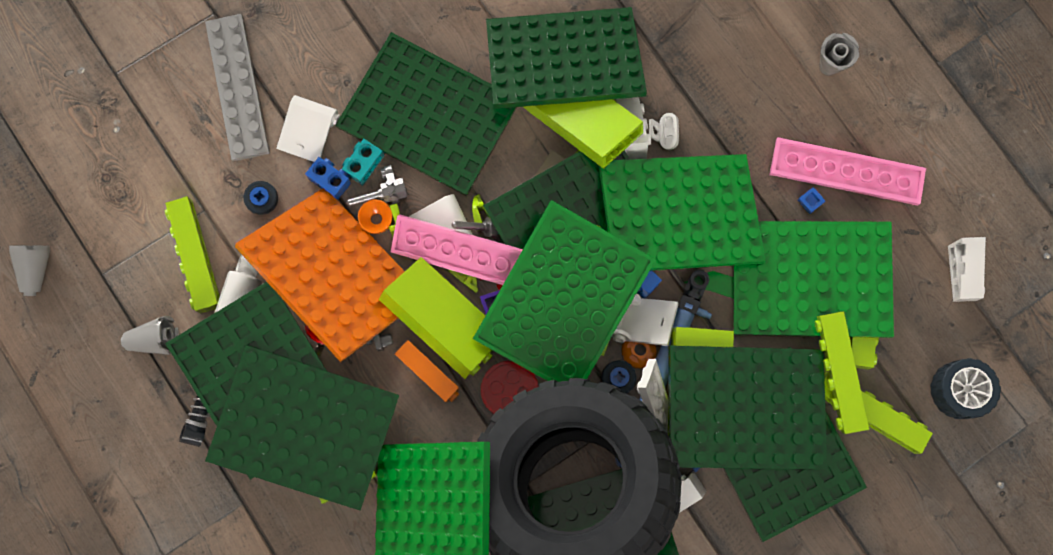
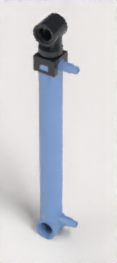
M696 270L688 278L685 290L678 302L673 328H690L695 315L707 319L711 318V313L699 308L700 301L710 280L709 275L704 270ZM694 277H700L703 280V284L697 285L694 282ZM661 345L656 361L664 386L666 387L669 380L668 346ZM615 457V463L618 467L622 468V465Z

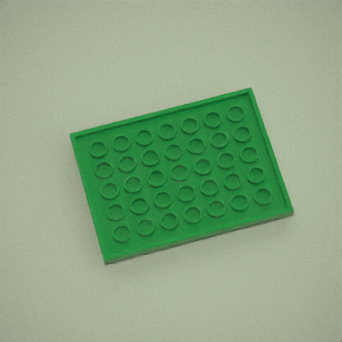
M746 154L613 160L604 169L599 166L608 232L655 258L656 261L650 271L763 264L766 261Z
M551 200L473 339L547 381H569V378L587 379L656 259Z
M759 221L766 261L763 264L734 265V335L821 337L820 332H817L815 327L817 316L844 311L849 337H894L892 222Z
M490 442L383 445L378 457L375 555H489Z

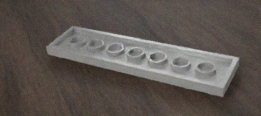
M242 14L205 21L231 160L234 162L270 154Z

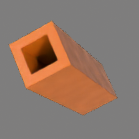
M409 340L395 353L406 366L446 403L449 401L453 402L460 395L458 393L460 388Z

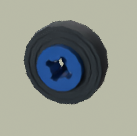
M265 181L253 182L245 189L243 195L244 204L247 209L258 215L272 212L278 203L276 189Z
M616 360L606 365L601 379L603 383L614 385L627 394L635 386L637 376L631 364L626 361Z

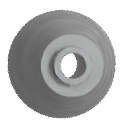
M833 33L824 40L821 46L819 64L820 71L824 75H834L850 68L856 63L859 58V45L854 37L847 33Z
M9 245V253L19 292H24V296H36V292H41L50 255V246Z
M162 316L124 332L121 337V345L127 351L169 355L171 352L165 343L178 336L179 330L178 327L174 328L172 323L175 321L172 317Z

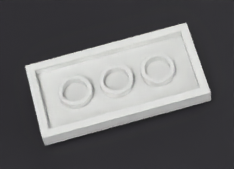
M648 359L646 367L642 371L641 381L637 384V391L641 395L642 402L660 420L668 432L669 399L656 359Z

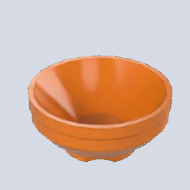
M369 200L358 211L360 226L371 234L385 232L393 220L391 208L382 200ZM375 214L381 215V223L373 224L371 221L372 216Z
M625 341L621 352L624 361L631 364L633 368L642 369L646 367L648 359L656 358L657 349L655 344ZM642 344L645 346L646 352L644 355L640 356L635 353L636 345Z

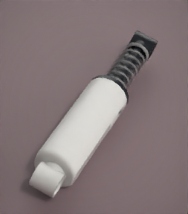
M243 255L238 260L236 271H229L215 313L261 285V281L256 278L258 272ZM197 396L193 398L195 403L190 406L192 412L188 413L190 418L185 421L186 423L182 428L179 442L200 447L204 439L205 428L208 424L206 418L210 417Z

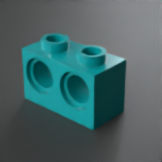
M365 139L355 145L354 153L350 158L347 157L342 164V170L362 186L384 157L381 149ZM365 151H372L369 157H363ZM354 166H361L358 172H352Z

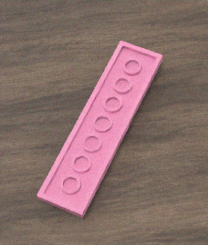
M783 138L776 139L770 175L917 206L921 203L926 168Z
M404 215L397 216L391 247L392 253L415 260L422 257L429 264L500 285L504 284L523 250Z

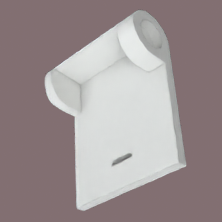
M295 95L290 102L276 149L315 162L318 157L321 158L329 129L336 125L340 118L338 110Z
M454 194L445 196L409 216L473 235L471 230L452 228V222L454 221L467 222Z
M636 294L613 333V340L619 343L629 341L669 346L679 303L675 301L644 299Z

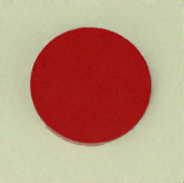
M513 361L499 362L493 365L483 377L481 383L483 403L492 414H495L500 408L504 409L513 401L512 398L524 390L528 392L539 387L538 381L534 373Z

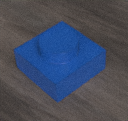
M814 187L798 199L799 203L809 214L826 202Z

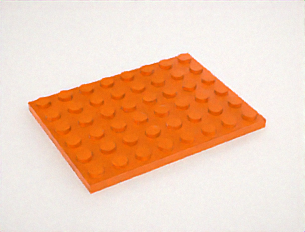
M323 188L238 241L235 245V248L340 362L399 319L379 298L382 292L405 271L368 232L362 229L359 222L345 207Z

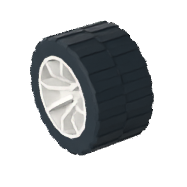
M967 358L947 363L939 368L932 378L930 387L934 404L946 416L953 417L954 419L982 417L985 414H989L997 406L998 400H1000L1001 386L996 372L988 364L978 359Z

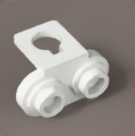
M673 113L664 114L660 119V123L649 119L650 137L659 142L666 150L676 148L679 143V120ZM653 126L657 130V134H654Z

